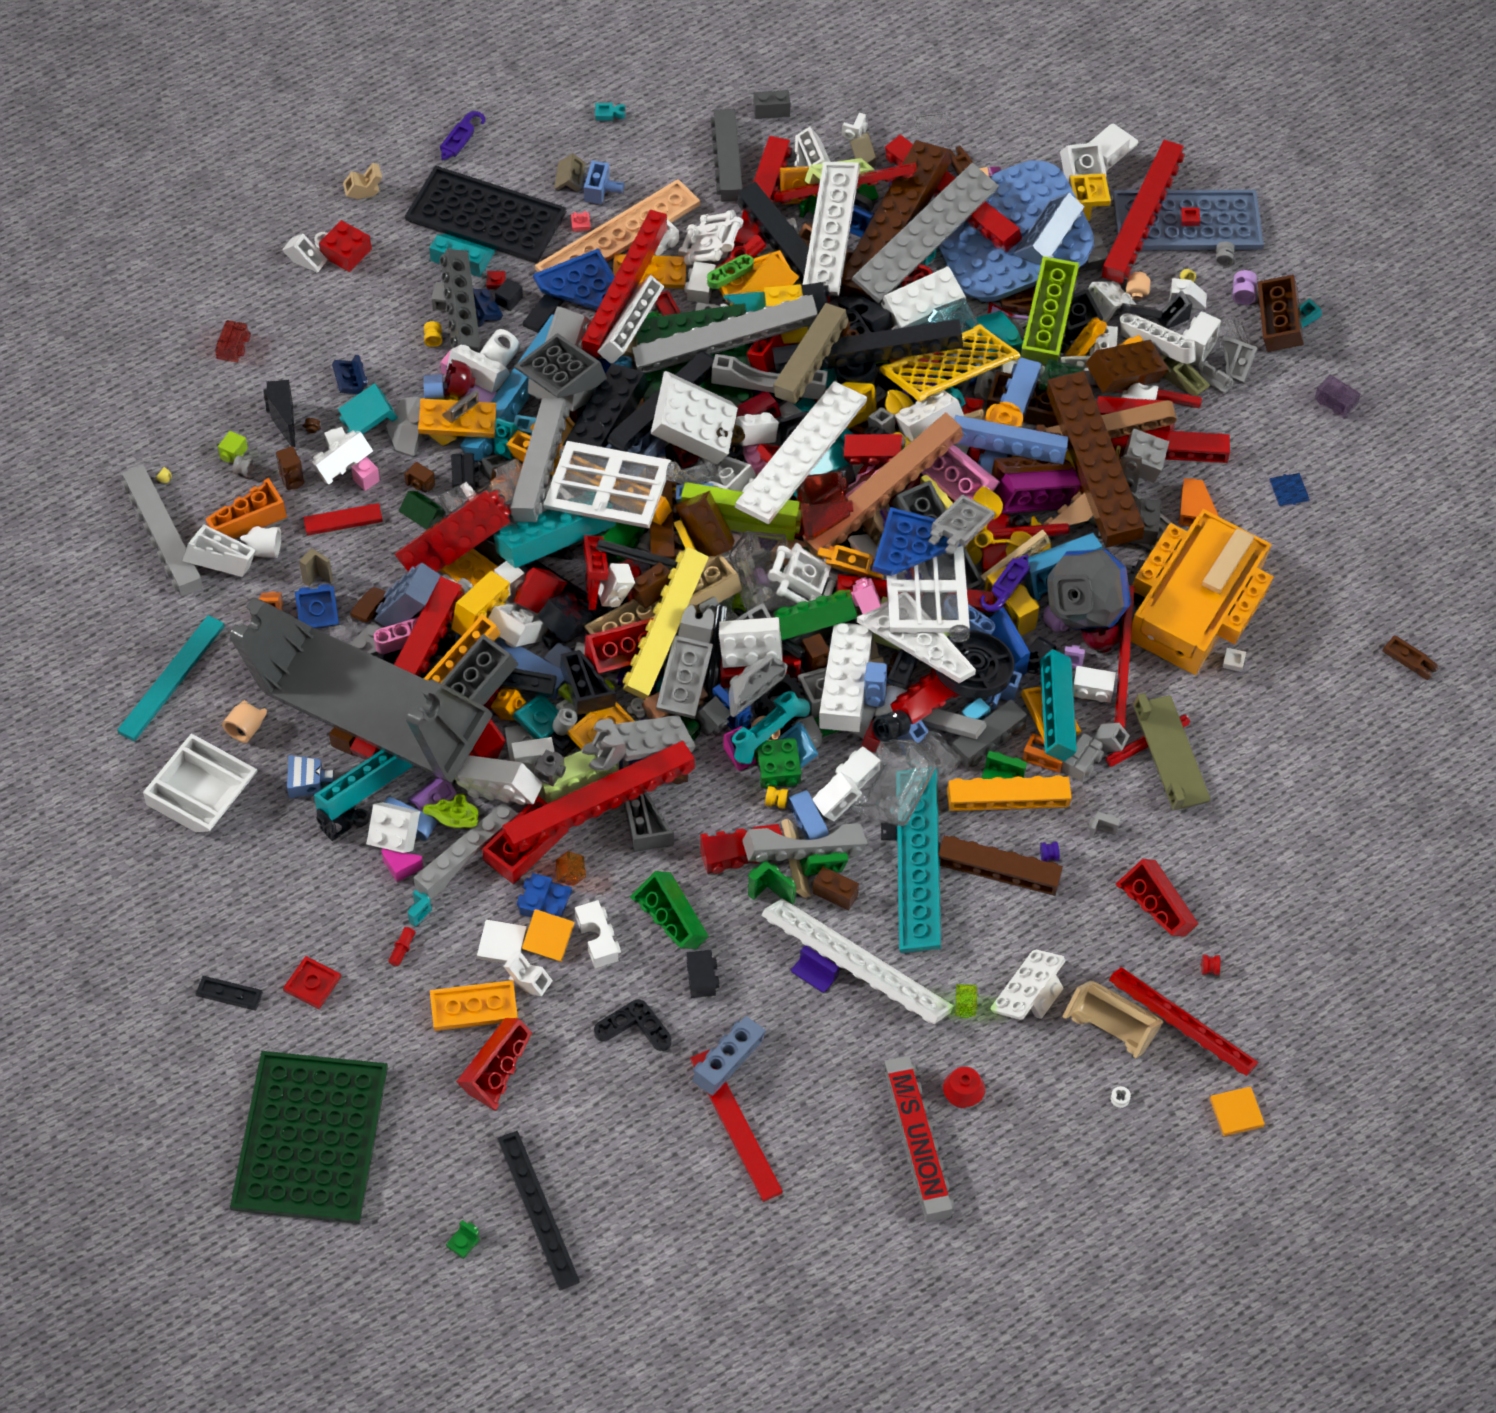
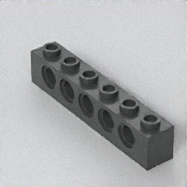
M448 248L440 257V266H442L444 298H446L447 304L446 314H448L450 346L453 349L459 345H466L471 350L477 352L481 346L468 251Z

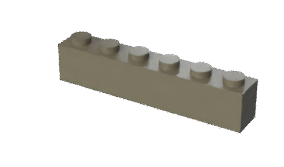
M825 303L773 384L775 397L796 404L799 397L803 396L806 386L812 382L815 372L821 368L825 356L829 355L832 345L838 341L841 331L848 325L846 309Z

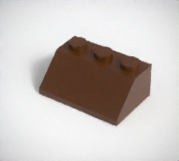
M710 491L675 504V508L698 552L714 557L732 550L735 540Z

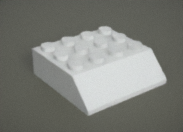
M665 371L651 434L708 461L719 464L729 454L738 408L731 401ZM722 427L723 430H720V434L723 436L718 437L716 432ZM724 431H728L727 437H725Z
M190 734L144 790L143 795L147 806L194 832H207L214 827L258 771L256 768L201 738Z

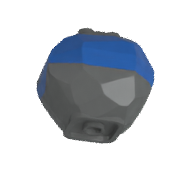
M1107 549L1067 551L1048 575L1047 585L1050 610L1066 626L1074 630L1111 628L1131 605L1127 568Z

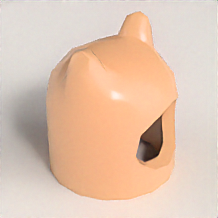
M244 700L233 708L223 721L222 727L232 738L242 743H248L261 726L267 710L265 708L259 710ZM237 727H239L245 733L246 736L238 733Z

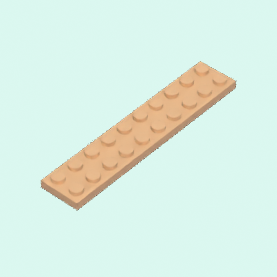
M677 179L535 265V270L540 272L598 248L606 262L614 258L615 254H621L631 247L650 209L667 214V220L672 223L700 206V200Z

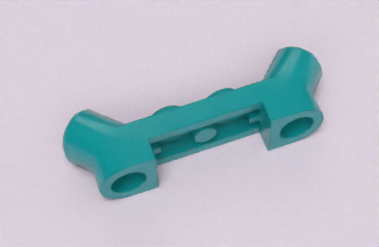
M792 691L780 695L774 700L777 707L750 730L743 726L733 735L732 742L736 746L734 754L736 761L750 764L753 761L755 749L760 744L768 740L772 734L782 728L791 718L806 717L809 714V702L806 699L797 698L796 694Z

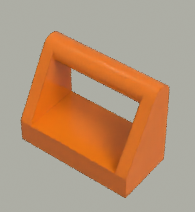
M1032 733L1024 749L1022 760L1060 773L1063 761L1045 754L1044 750L1032 747L1034 742L1045 746L1042 736Z

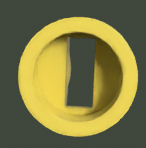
M1184 269L1180 273V279L1186 278V280L1194 282L1196 273L1191 269Z
M163 467L155 479L165 484L171 480L172 474L167 468Z

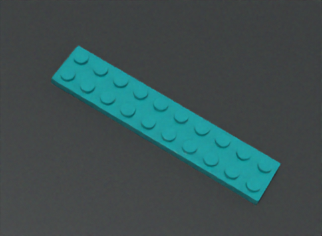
M936 767L897 772L900 953L942 949L940 859L938 857V771Z

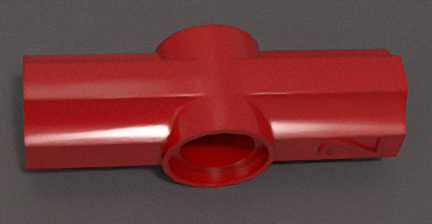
M755 234L742 246L735 247L731 255L718 267L744 254L754 258L766 247V243L759 235Z

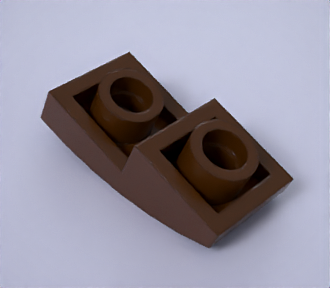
M373 586L357 602L350 616L362 622L371 620L378 614L376 610L380 603H384L386 591Z

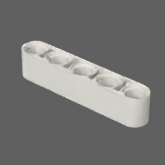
M1126 313L1121 315L1120 330L1123 337L1128 339L1140 335L1143 341L1151 340L1157 351L1163 355L1185 364L1195 361V342L1192 339L1135 314Z

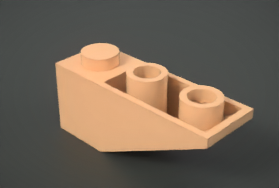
M1078 492L1071 498L1073 503L1069 506L1063 505L1057 511L1059 515L1054 519L1050 517L1043 525L1068 523L1069 526L1088 521L1093 516L1085 492L1083 494Z

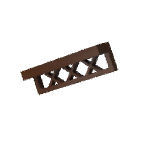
M1027 457L994 458L991 475L996 479H1003L1005 473L1071 470L1072 464L1065 458L1063 464Z

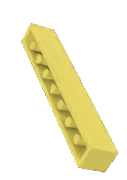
M690 547L678 553L675 560L678 564L676 568H672L668 579H671L669 585H665L661 592V596H663L661 603L658 602L653 610V613H655L654 619H650L645 630L648 633L646 637H642L638 645L640 651L638 655H634L630 663L633 666L631 672H627L623 679V683H625L623 690L643 700L649 696L681 623L683 612L690 602L709 558L708 556Z

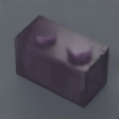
M1329 375L1317 387L1314 399L1321 405L1332 409L1335 414L1345 418L1358 405L1361 393L1334 376Z

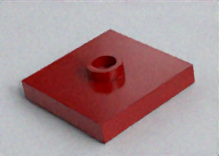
M305 956L283 987V991L320 1009L342 976L341 973Z

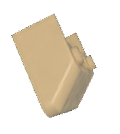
M1089 981L1077 987L1062 1016L1065 1019L1072 1016V1020L1081 1025L1090 1022L1125 1042V1046L1128 1047L1127 1051L1133 1054L1135 1058L1144 1054L1163 1023V1020L1157 1015L1094 981Z

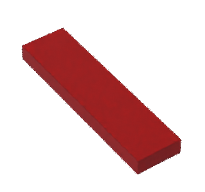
M379 503L303 517L307 536L383 522Z

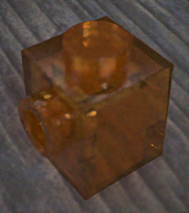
M567 851L557 858V881L568 886H575L586 878L584 856Z

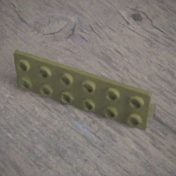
M1145 693L1137 695L1133 706L1172 810L1208 803L1210 801L1209 793L1171 695L1151 700L1147 699Z

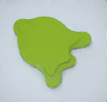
M464 794L455 795L453 801L441 799L437 804H429L423 807L424 814L433 816L442 824L450 827L473 828L478 824V809L466 801Z

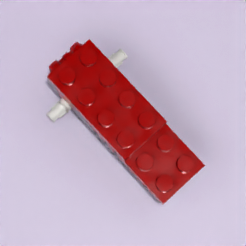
M465 482L460 488H462L468 500L398 550L395 556L408 572L413 566L416 567L420 563L438 572L510 522L512 518L510 514L511 506L505 504V497L499 494L498 489L492 490L489 485L476 493Z

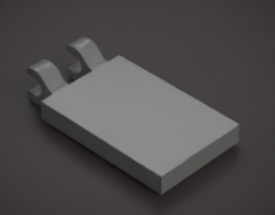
M961 495L932 523L930 534L933 536L928 542L936 545L941 537L945 536L949 538L947 541L949 546L945 551L953 554L959 544L965 547L994 518L995 512Z

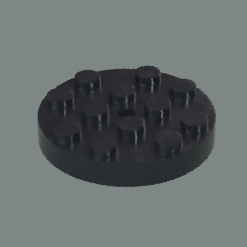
M974 630L959 631L947 636L951 643L976 669L975 675L958 683L935 669L939 680L945 687L957 694L974 699L991 697L1007 688L1013 676L1015 662L1012 652L1006 644L993 635Z

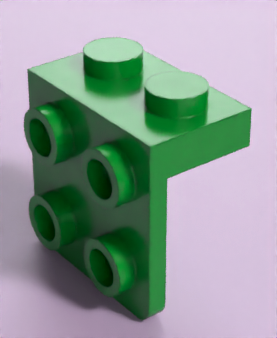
M796 739L764 741L757 747L761 788L768 789V786L777 788L784 785L786 787H794L797 784H801L802 773Z
M989 751L981 778L993 779L1001 777L1003 779H1011L1017 776L1024 778L1027 762L1019 758L1005 756L1000 752Z
M765 860L758 868L754 867L748 875V896L754 900L768 887L792 905L795 903V882L789 876L783 875L776 865L770 864Z

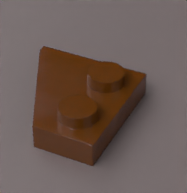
M1031 287L1000 299L1002 310L1030 315L1035 288Z

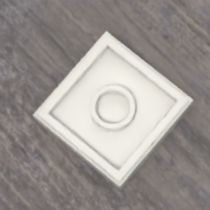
M486 920L477 959L505 964L514 951H522L527 927Z

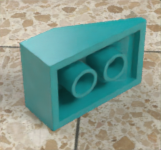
M1001 310L967 320L970 329L981 324L1021 355L1023 340L1017 328ZM989 349V350H988V352H998V351H999V350H997V349ZM988 356L986 357V359H990L993 361L997 359V357Z

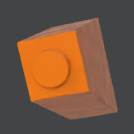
M1184 478L1181 489L1178 525L1191 527L1203 509L1219 517L1203 480Z

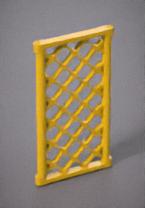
M979 324L974 326L973 329L962 333L963 341L966 339L974 340L973 343L963 342V347H970L972 350L955 349L940 352L944 353L942 356L933 355V353L909 356L891 364L880 366V371L920 402L933 394L1002 364L1015 361L1020 358V353ZM977 341H987L986 344H981V343H976V342H977ZM975 348H984L986 350L975 351ZM989 349L999 350L998 352H988ZM949 353L958 354L956 357L946 356ZM962 354L971 355L969 358L959 357ZM973 356H984V358H973ZM986 357H997V359L992 361L986 359ZM924 358L928 359L929 361L919 362L918 360ZM942 360V363H932L931 361ZM945 361H955L956 363L945 364ZM958 362H968L969 364L959 365ZM972 363H981V364H983V365H981V366H979V367H976V366H972L971 364H972ZM908 364L914 366V368H903V366ZM916 367H927V369H916ZM931 367L941 368L939 371L929 370ZM943 369H954V371H943ZM956 370H967V372L962 374L960 372H956ZM902 373H911L912 375H911V376H902L901 374H902ZM925 374V377H915L914 375ZM928 375H938L939 377L928 378ZM942 376L953 377L949 380L941 379ZM915 381L924 382L922 385L912 384ZM926 383H937V385L932 387L926 385Z

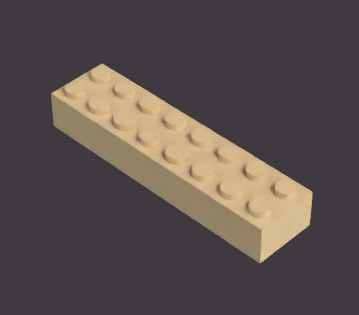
M721 554L708 558L688 606L694 605L696 610L695 616L701 613L698 604L714 596L718 603L742 590L738 573ZM662 598L646 609L632 599L584 626L586 633L590 635L655 617L653 610L658 602L661 603Z

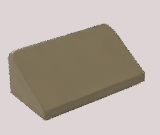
M868 132L851 140L850 144L855 159L862 158L871 167H875L876 155Z

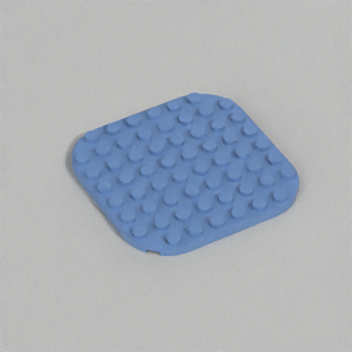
M1029 160L990 176L999 185V188L986 202L1020 228L1023 240L1049 200L1068 192L1075 198L1076 196L1061 169L1049 162ZM1083 211L1080 212V218L1072 224V230L1062 239V245L1053 253V258L1079 263V267L1089 259L1088 256L1094 248L1093 232ZM965 220L938 246L947 267L949 266L964 295L968 298H976L981 302L996 301L1034 287L1037 284L1041 264H1036L1014 255L1022 240L1008 252H1005L1001 248H996L991 240L985 239L977 229H972Z

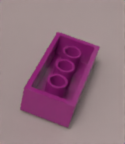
M1071 467V470L1005 473L995 493L1000 497L1003 504L1001 514L1059 510L1065 504L1067 506L1070 505L1071 498L1076 495L1081 483L1073 467Z

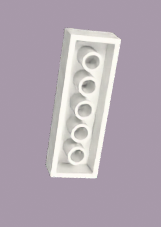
M839 623L833 627L819 712L821 729L860 732L864 706V678L866 665L871 661L874 632L861 624Z

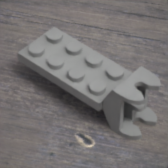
M690 605L683 612L679 634L674 636L656 710L695 719L713 644L710 643L714 614L711 609H708L703 613L701 619H696L694 605Z
M677 715L614 724L612 719L600 720L594 726V730L598 731L594 740L584 745L581 752L586 755L597 756V759H593L588 765L594 770H608L623 758L625 761L643 759L680 741H684L690 752L696 746L680 716Z

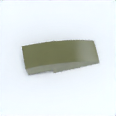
M1166 355L1161 356L1169 369L1163 377L1179 389L1198 396L1210 387V384L1190 364L1181 363Z

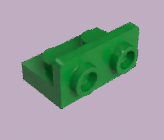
M833 852L829 855L814 854L808 856V858L800 859V864L804 876L818 875L822 867L838 873L844 870L849 859L847 853Z

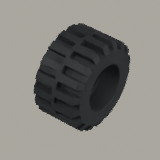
M786 673L780 682L755 700L754 711L756 714L758 713V717L767 716L777 707L770 700L773 696H780L785 692L792 691L796 694L797 698L804 699V690L802 689V684L800 682L797 683V678H790V674ZM798 717L791 718L787 724H792V720L796 721Z

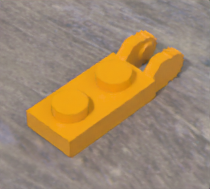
M1097 317L1092 318L1064 357L1085 356L1095 344L1099 335L1105 332L1107 323Z

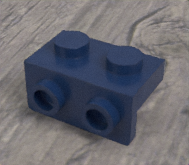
M473 288L478 327H481L485 320H501L503 314L490 290Z
M355 355L352 361L334 359L332 366L339 392L360 394L368 382L360 356Z

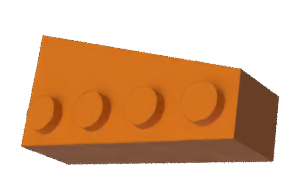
M267 478L263 481L264 484L258 488L256 486L249 490L250 493L242 498L239 496L229 507L224 506L205 518L206 524L236 539L248 534L255 526L263 528L287 518L284 501L270 479Z

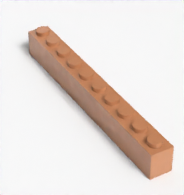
M945 412L803 535L802 538L805 545L817 556L819 547L829 549L830 546L835 547L843 543L848 535L861 527L863 522L872 518L879 508L887 505L894 495L901 493L909 482L916 480L924 469L931 467L939 456H943L953 444H957L963 436L962 427Z

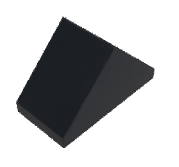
M1180 291L1161 310L1162 315L1157 319L1167 329L1190 319L1192 303L1184 292Z

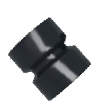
M895 710L887 715L878 716L872 724L873 733L882 742L906 735L911 726L908 715L902 710Z

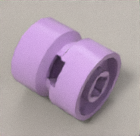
M1242 270L1234 275L1232 298L1237 304L1250 305L1256 300L1257 275L1254 272Z

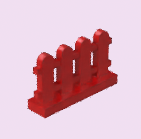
M584 535L583 538L586 560L585 581L587 582L586 591H588L589 610L596 609L600 580L608 581L609 576L606 553L596 549L598 541L600 539L604 540L603 536Z

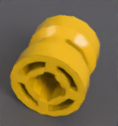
M430 321L424 325V343L428 347H436L442 344V325L439 322Z
M768 786L765 806L772 807L775 805L780 809H785L788 789L782 788L777 790L775 787Z

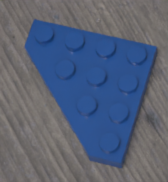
M599 248L533 274V279L542 293L594 310H598L615 277Z
M890 507L872 571L892 576L947 552L945 549L949 546L947 543L949 538L942 536L936 545L928 542L933 536L930 533L932 531V523L936 519Z

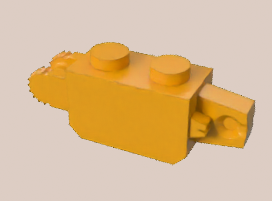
M840 545L830 546L829 549L821 547L818 549L817 557L825 559V563L833 569L864 578L868 576L875 579H883L884 575L869 570L875 561L870 554Z

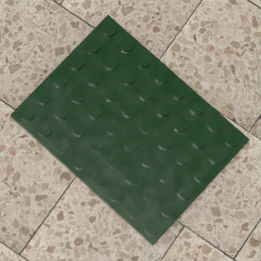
M261 1051L230 1209L232 1211L360 1224L388 1063Z

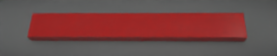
M1130 585L1131 605L1122 615L1114 720V723H1120L1124 729L1135 587Z
M710 1049L690 1057L693 1067L701 1061L703 1063ZM725 1082L713 1096L709 1093L707 1094L762 1202L781 1195L783 1191L727 1082Z

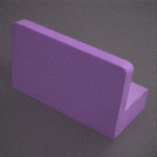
M436 777L407 800L409 803L415 804L423 812L425 805L437 804L441 799L450 801L457 795V792L451 783Z

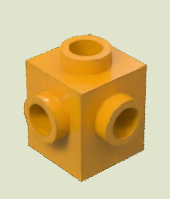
M501 689L491 708L501 720H515L512 717L514 712L522 708L526 701L516 689Z

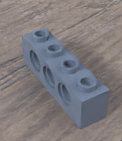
M747 1016L741 1022L739 1020L736 1021L729 1035L724 1034L717 1048H711L706 1055L705 1061L703 1063L701 1061L698 1062L694 1067L692 1081L713 1096L760 1045L766 1030Z

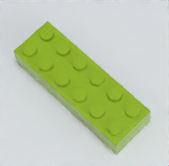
M1043 256L1022 345L1021 358L1057 367L1079 263Z

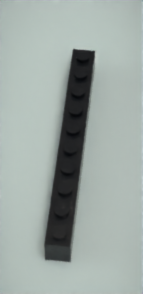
M955 319L840 337L832 345L829 355L825 356L819 370L964 348L960 320ZM799 344L773 348L777 374L782 372Z

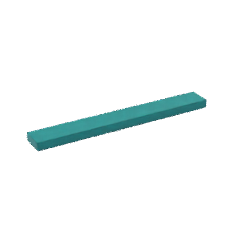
M207 615L117 729L118 734L134 742L137 740L224 629L225 624Z

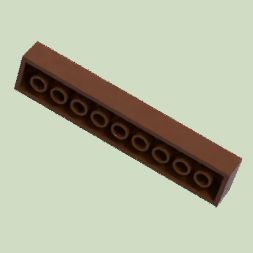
M915 140L902 165L916 162L917 170L913 173V176L908 178L898 176L891 183L843 270L840 286L842 295L848 296L856 292L875 302L852 278L929 204L952 162L948 148Z
M1081 371L1048 379V398L1063 436L1068 437L1067 447L1105 547L1108 548L1143 539V521L1085 372Z

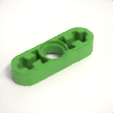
M744 254L712 270L707 275L708 287L719 289L751 272L754 268L753 257ZM732 269L735 273L727 274L725 271Z

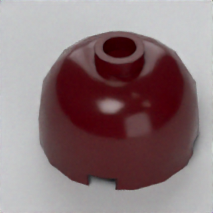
M451 359L452 363H449L445 377L448 389L444 388V396L452 398L463 397L470 388H474L475 377H472V370L466 363Z
M1119 621L1111 628L1081 629L1086 645L1101 653L1110 651L1119 642L1121 636Z

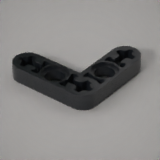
M641 999L633 1000L600 1020L594 1026L595 1038L602 1042L612 1039L634 1024H637L656 1050L666 1051L671 1046L670 1033L648 1004ZM635 1007L642 1008L643 1018L639 1011L635 1012ZM617 1017H625L627 1022L619 1025L615 1020ZM652 1021L656 1024V1027L652 1030L646 1029L644 1026L646 1022ZM600 1028L607 1029V1034L600 1033ZM658 1031L661 1039L666 1038L665 1044H663L662 1042L658 1043V1036L656 1035Z

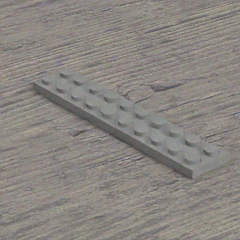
M972 162L853 276L852 280L875 301L880 303L884 295L891 293L998 190L999 185Z

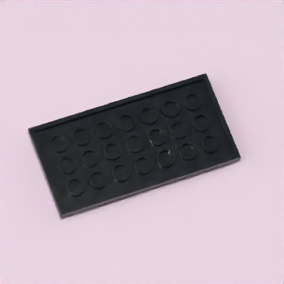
M435 165L407 211L405 220L538 263L567 210L564 206Z

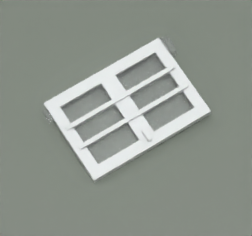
M567 441L566 445H561L559 456L561 458L543 506L544 509L650 528L666 480H675L678 464L668 459Z
M962 545L953 554L946 552L895 575H886L890 632H949L951 640L955 642H963L969 638L970 626Z

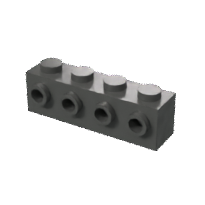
M1012 699L982 720L986 722L987 727L977 739L961 736L952 743L951 754L967 769L972 765H977L989 751L994 752L997 746L1008 742L1013 734L1021 732L1026 727L1027 714Z

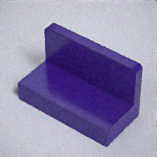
M805 945L800 951V959L793 966L791 972L820 992L825 993L839 976V966Z

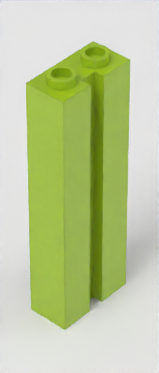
M688 482L684 483L681 502L710 491L729 530L794 541L795 534L800 533L801 522L798 521H801L802 510H799V501L788 500L773 520L767 524L735 508L736 501L744 492Z

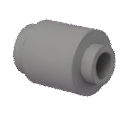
M569 708L561 709L552 724L554 732L560 736L567 735L568 730H571L577 721L576 713Z

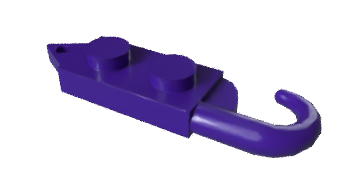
M471 111L464 116L460 123H457L440 145L442 161L458 155L474 134V126L469 123L470 120L474 117L481 118V124H484V114L478 111Z
M1028 554L1017 559L1013 558L994 583L992 592L998 598L995 604H986L984 601L985 596H981L980 604L983 609L991 612L997 611L1012 596L1030 571Z

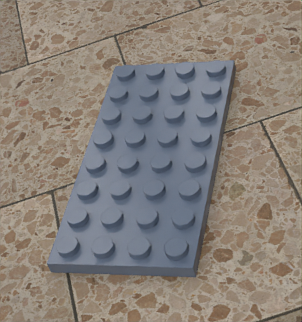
M1139 190L1113 191L1117 236ZM1166 190L1168 191L1166 199L1161 201L1159 214L1155 213V222L1152 227L1149 226V235L1147 239H1143L1144 244L1142 250H1216L1218 243L1227 241L1234 245V250H1262L1264 244L1257 191ZM1181 208H1199L1200 226H1181Z

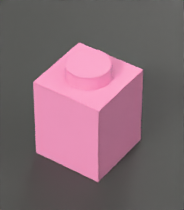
M367 457L351 466L353 480L364 491L380 481L378 468Z

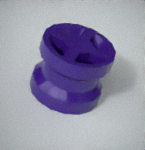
M1053 841L1051 844L1040 843L1041 861H1059L1060 853L1057 841Z

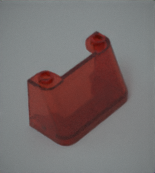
M841 471L808 475L796 489L797 501L800 502L801 523L806 541L819 537L850 517V512H854L852 500L848 501V497H845L844 489H847L846 477L842 478Z

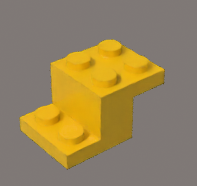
M1105 173L1069 176V184L1077 200L1084 206L1082 211L1087 221H1090L1092 207L1110 206L1111 199Z

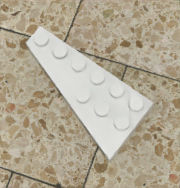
M906 592L898 595L899 620H917L916 603ZM888 601L881 604V607L857 617V623L958 683L975 675L976 669L942 632H890ZM921 609L922 620H931Z

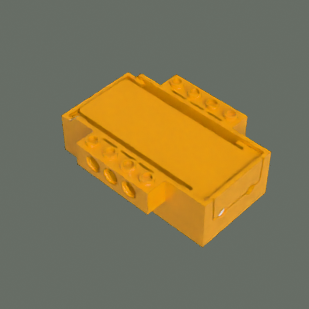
M1205 509L1196 517L1188 531L1170 523L1136 575L1132 585L1135 586L1134 592L1145 597L1132 621L1131 642L1197 675L1219 637L1233 644L1237 643L1268 592L1274 576L1261 569L1265 564L1272 544L1253 535V542L1220 594L1203 587L1202 582L1237 528L1242 531L1245 530Z

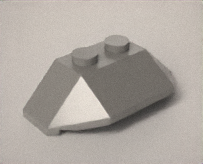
M424 395L401 398L395 409L398 418L393 422L389 419L386 425L396 452L414 457L426 435L418 434L420 398L425 399Z
M769 655L752 666L748 665L739 676L735 675L730 681L731 686L728 693L731 716L735 717L780 682L785 677L788 665Z

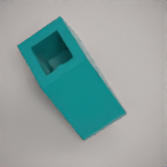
M499 418L495 419V454L507 458L513 457L507 443L515 432L519 430L514 423Z

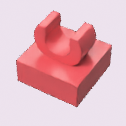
M584 211L583 213L574 212L571 214L572 232L590 231L589 213Z

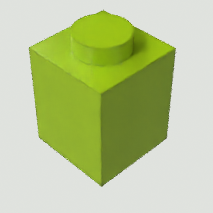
M229 431L218 445L220 458L225 462L234 463L238 455L243 456L248 449L246 437Z

